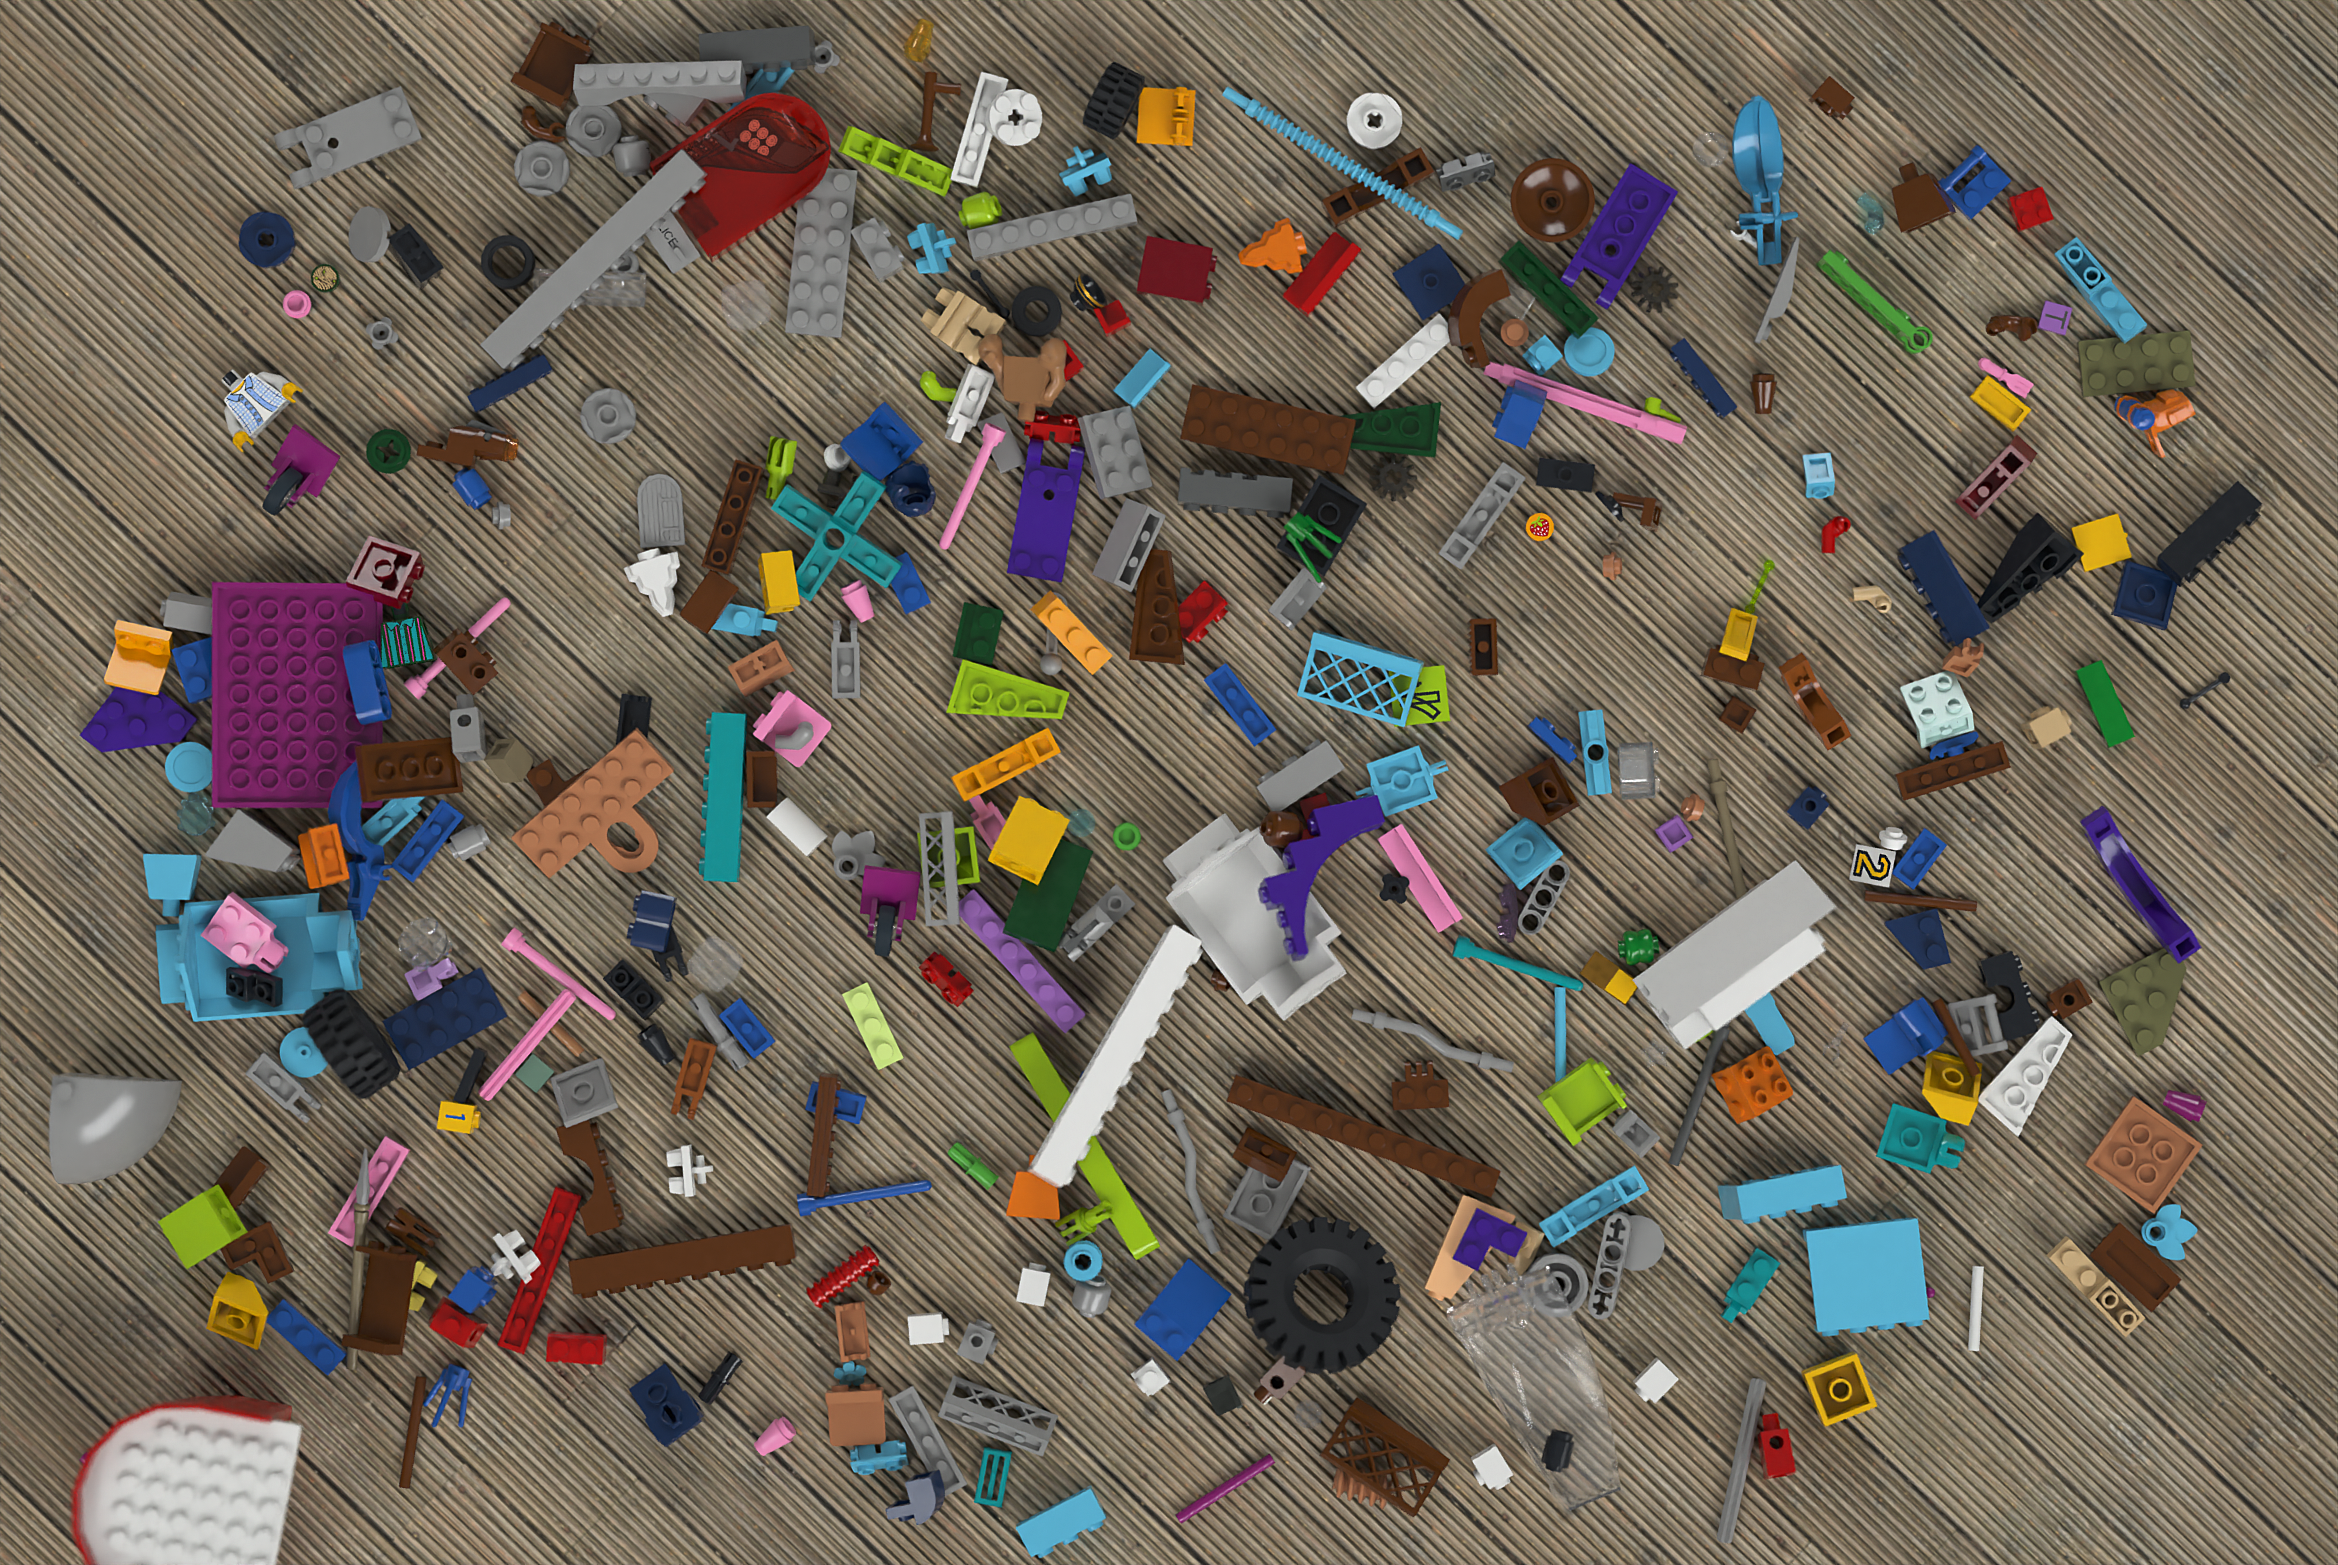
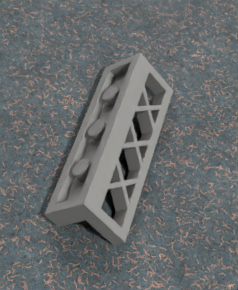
M953 811L920 813L926 926L960 924ZM941 818L942 831L936 838L926 831L925 819ZM926 835L932 840L928 847ZM941 836H942L943 845L938 842V839H939ZM935 843L943 850L944 857L937 867L928 860L927 853ZM928 864L934 868L930 875L928 870ZM943 864L944 873L939 869ZM936 872L945 878V888L939 895L929 886V880ZM930 892L936 897L932 903L930 902ZM945 892H946V901L941 898V896H942ZM938 900L947 906V919H931V908Z
M953 1375L938 1417L1043 1457L1058 1415ZM955 1386L966 1390L970 1397L962 1399L952 1395ZM990 1399L996 1407L991 1409L983 1407L980 1400ZM1016 1409L1022 1417L1017 1419L1009 1417L1006 1410ZM1039 1418L1050 1422L1047 1431L1035 1427L1032 1420Z

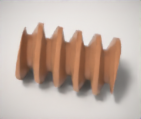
M1361 1467L1359 1472L1366 1474L1365 1468ZM1336 1468L1331 1491L1336 1489L1337 1498H1340L1345 1491L1347 1492L1348 1501H1351L1356 1494L1358 1495L1359 1504H1362L1364 1499L1368 1497L1369 1506L1372 1507L1376 1500H1379L1380 1509H1384L1387 1500L1339 1468ZM1387 1475L1380 1476V1486L1386 1490L1391 1489L1392 1478L1388 1482Z

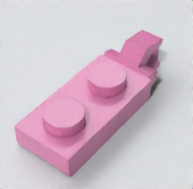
M978 795L969 800L976 810L970 815L974 820L973 823L992 851L1006 820L992 801L985 804L981 796Z

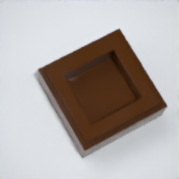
M1732 695L1718 720L1743 734L1756 709Z

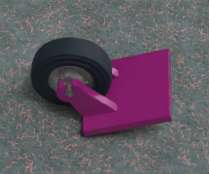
M294 424L271 464L277 471L264 487L269 493L263 502L262 508L275 516L286 505L293 508L306 492L317 498L341 456Z
M865 865L860 913L870 915L867 937L876 938L875 955L889 956L892 940L901 941L904 919H916L921 872ZM895 916L898 917V922H897V924H894V923H895Z

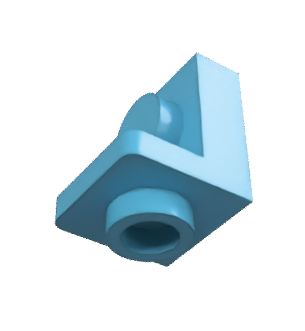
M1831 452L1803 455L1802 463L1806 483V497L1822 499L1834 495L1835 477Z

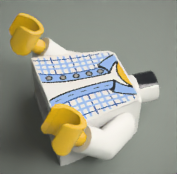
M234 370L229 371L221 381L231 390L224 399L227 405L224 409L228 430L233 437V444L241 452H244L242 445L246 441L254 445V441L250 437L255 439L291 402H296L292 398L295 391L302 393L303 390L281 375L267 372L255 375L251 372L243 379Z

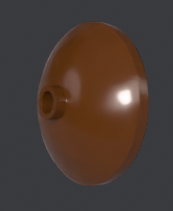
M1547 158L1530 164L1519 174L1511 191L1510 204L1515 221L1526 234L1539 241L1556 243L1573 238L1586 227L1594 211L1595 195L1588 176L1577 165L1564 159ZM1548 198L1555 199L1556 206L1553 208L1548 207L1546 200Z

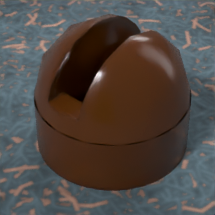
M873 1271L866 1282L867 1289L870 1290L872 1295L876 1296L882 1295L891 1286L890 1279L880 1271Z

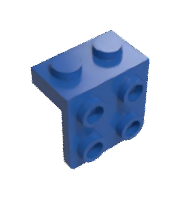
M883 402L862 425L840 442V446L863 471L881 482L905 463L923 441L886 402Z

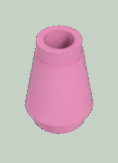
M860 579L840 588L843 594L841 598L860 623L875 616L866 584H862Z
M781 1417L779 1420L775 1419L758 1440L754 1442V1446L762 1456H765L792 1442L793 1437L796 1435V1430L785 1417Z

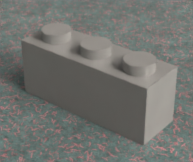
M1126 498L1092 575L1109 584L1132 592L1166 515L1149 506Z
M1317 739L1305 747L1307 751L1305 755L1299 759L1296 755H1293L1281 763L1284 769L1276 774L1271 770L1258 779L1261 784L1256 788L1271 811L1283 810L1345 769L1327 740L1321 743Z

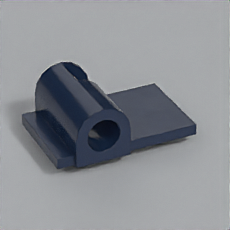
M665 1363L629 1389L646 1416L645 1422L657 1441L665 1447H668L701 1423V1418L705 1416L695 1398L686 1390L683 1391Z

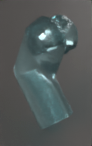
M1864 192L1856 203L1868 213V221L1864 225L1865 230L1870 234H1876L1884 226L1883 208Z

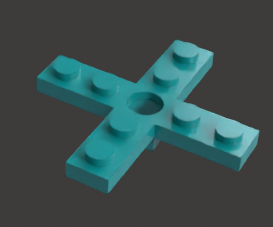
M863 471L834 515L788 484L771 507L777 514L816 540L814 546L795 573L798 593L808 601L813 600L840 557L885 588L890 585L903 563L858 533V530L887 488L886 485L867 472ZM836 528L843 533L844 544L842 546H834L829 542L827 538L829 529Z

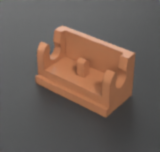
M777 640L728 666L736 684L745 697L794 671L792 664L785 655V651Z
M865 1301L836 1304L835 1314L841 1363L856 1359L865 1360L871 1357Z

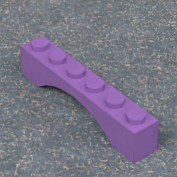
M975 889L959 901L960 917L1064 1034L1086 1015L1019 939L1002 933L1005 923Z

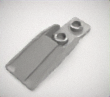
M1799 237L1793 238L1753 341L1760 344L1762 339H1768L1773 326L1768 323L1770 318L1782 316L1792 296Z

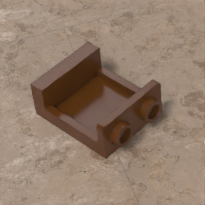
M552 21L549 25L542 22L540 25L541 30L519 72L515 71L510 82L514 86L563 111L574 91L575 64H588L594 51L589 47L590 41L577 34L572 38L564 34L566 29Z

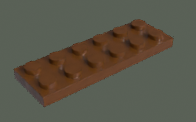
M1192 384L1180 439L1344 476L1357 421Z

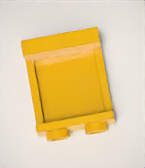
M1019 796L987 861L1038 885L1070 820L1058 811L1040 806L1037 801L1031 798Z

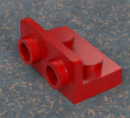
M1205 580L1178 607L1181 636L1189 644L1193 640L1196 643L1200 642L1209 632L1206 629L1212 620L1218 623L1228 613V610L1225 608L1228 602Z

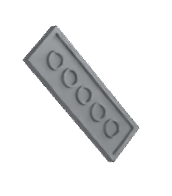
M828 168L817 188L798 202L786 333L842 339L852 238L850 231L853 227L858 171Z

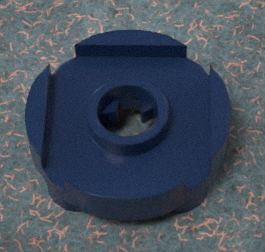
M258 212L248 217L241 226L238 240L240 251L249 262L261 268L269 269L282 265L291 257L296 247L293 227L279 214ZM263 233H266L268 236L273 234L274 240L272 242L274 243L270 247L267 245L261 246L260 241L263 239L260 236Z

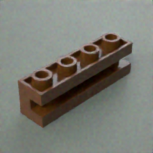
M735 459L701 565L703 568L731 576L765 471L762 467Z

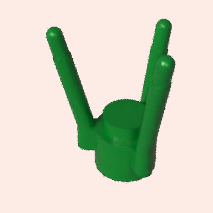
M1298 512L1284 526V529L1288 532L1286 538L1294 545L1316 582L1320 583L1321 577L1297 539L1302 542L1307 538L1328 558L1332 557V553L1311 534L1312 528L1337 543H1341L1342 540L1331 531L1316 523L1308 515L1304 517Z

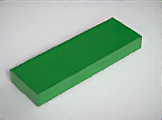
M2102 660L2076 670L2075 674L2107 747H2113L2135 737Z

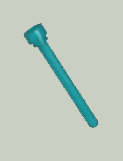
M1461 935L1456 940L1452 953L1453 957L1464 959V957L1470 958L1471 956L1575 991L1583 989V982L1474 946V942H1471L1470 938Z

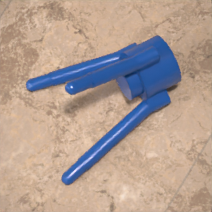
M449 1363L447 1369L443 1368L440 1378L423 1402L424 1406H428L444 1383V1386L447 1388L431 1424L433 1428L437 1426L452 1390L460 1391L461 1386L463 1390L458 1426L460 1428L464 1426L469 1387L473 1380L468 1377L470 1370Z

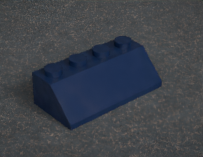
M1935 530L1898 549L1900 555L1897 558L1900 565L1905 571L1909 569L1914 578L1911 581L1912 586L1918 595H1924L1928 602L1925 608L1933 620L1937 618L1942 627L1939 629V633L1946 644L1951 643L1952 647L1963 643L1965 639L1972 638L1990 628Z

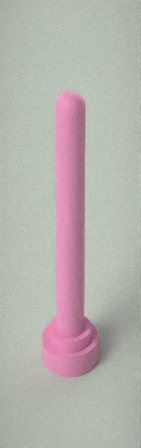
M986 423L981 434L983 435L982 440L984 442L940 539L939 546L941 549L946 550L950 547L993 447L997 446L1004 439L1006 431L996 425Z
M506 597L500 599L468 630L475 639L510 606V600ZM438 658L420 676L418 674L414 678L411 676L403 684L419 700L427 692L428 683L446 665Z
M515 927L501 943V946L509 952L511 950L515 953L519 951L606 1019L613 1020L615 1018L616 1012L525 943L526 939L522 937L523 933Z

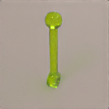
M1767 560L1763 564L1764 571L1750 603L1744 608L1746 613L1753 614L1755 612V603L1769 571H1772L1775 567V563L1772 560Z

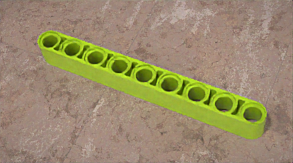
M1031 1032L1009 1045V1048L1052 1121L1055 1122L1071 1094L1034 1032ZM1091 1135L1087 1142L1090 1148L1084 1159L1077 1160V1163L1101 1202L1107 1200L1111 1203L1105 1210L1114 1208V1216L1111 1217V1220L1137 1261L1159 1248L1160 1244L1095 1135Z

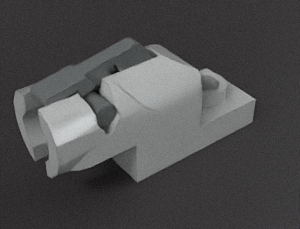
M1116 884L1062 934L1058 946L1061 949L1064 948L1068 952L1067 956L1074 962L1123 917L1135 903Z

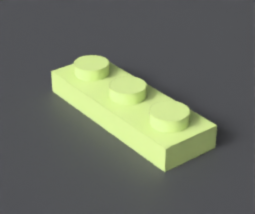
M864 983L843 993V998L877 1069L880 1070L903 1059L902 1052L869 983Z

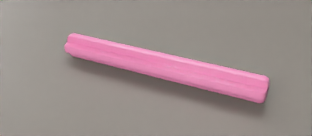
M564 989L478 1090L479 1095L483 1099L489 1101L494 1097L576 1000V996L570 990Z

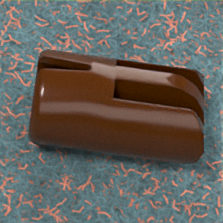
M399 1207L394 1217L402 1224L390 1219L385 1230L424 1257H427L429 1252L406 1236L410 1234L426 1246L433 1248L435 1242L413 1226L416 1224L437 1239L442 1234L403 1207Z

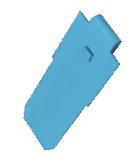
M1770 992L1745 1009L1746 1014L1753 1021L1766 1046H1769L1776 1056L1794 1046V1036L1776 1007L1775 1000Z

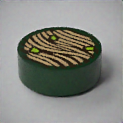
M321 264L312 271L311 282L318 291L330 293L339 286L340 275L333 266Z

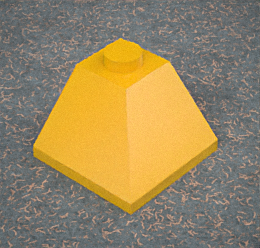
M1932 1051L1926 1055L1922 1094L1941 1119L1969 1126L1978 1105L1981 1073L1971 1078L1961 1058ZM1976 1062L1979 1070L1982 1071V1063Z
M227 1271L214 1295L206 1329L258 1350L269 1312L254 1282L241 1275Z

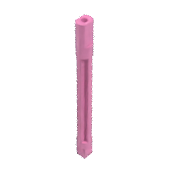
M1490 361V365L1485 366L1483 372L1484 375L1499 379L1498 382L1512 387L1515 381L1519 380L1547 391L1546 399L1679 445L1682 444L1687 430V426L1505 363L1501 365Z

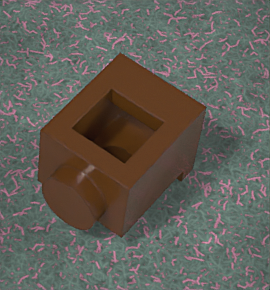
M1829 76L1808 101L1813 104L1816 100L1820 103L1818 108L1828 117L1833 115L1843 120L1854 108L1850 103L1855 97Z
M2073 978L2046 994L2049 1000L2046 1002L2048 1010L2053 1017L2058 1015L2059 1019H2065L2093 1003L2079 978ZM2066 995H2071L2073 998V1002L2069 1006L2065 1005L2063 1001Z

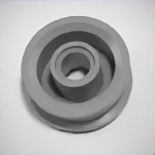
M1548 1253L1537 1258L1530 1265L1525 1277V1290L1531 1303L1542 1313L1550 1316H1565L1571 1314L1583 1304L1588 1293V1278L1583 1267L1571 1256L1563 1253ZM1554 1277H1561L1564 1280V1287L1559 1292H1553L1549 1289V1282Z

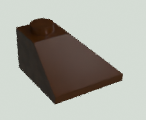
M1554 757L1545 760L1499 786L1504 799L1513 812L1543 826L1580 806Z

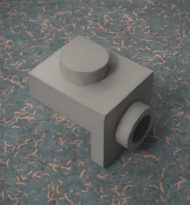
M1632 1110L1621 1114L1612 1128L1613 1132L1640 1158L1660 1139Z

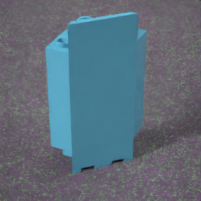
M319 893L243 899L277 925L273 934L277 940L289 949L287 957H283L284 961L271 973V975L283 979V1003L277 1007H272L255 999L244 1002L226 994V968L242 967L201 936L225 900L185 903L184 914L179 915V923L156 925L162 1004L185 1002L186 1011H191L193 1022L303 1014L307 1009L329 995V992L341 989L346 991L363 989L359 970V961H361L360 942L356 934L358 920H353L351 910L323 912ZM250 964V966L246 968L250 970L264 972L255 964Z

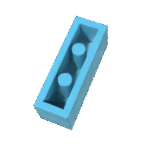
M1090 1485L1017 1523L1016 1529L1030 1556L1038 1555L1039 1558H1042L1054 1551L1052 1546L1060 1542L1067 1545L1079 1538L1077 1533L1085 1529L1091 1532L1103 1526L1102 1520L1106 1519V1513Z

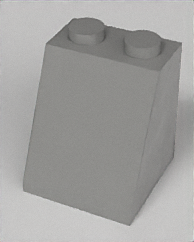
M245 809L237 810L205 853L207 857L273 872H285L288 869L291 871L301 859L298 856L300 853L299 847L252 812Z

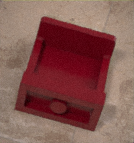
M1147 236L1137 294L1147 296L1151 294L1193 302L1203 306L1204 299H1210L1212 283H1207L1209 272L1215 273L1217 256L1212 255L1213 248Z

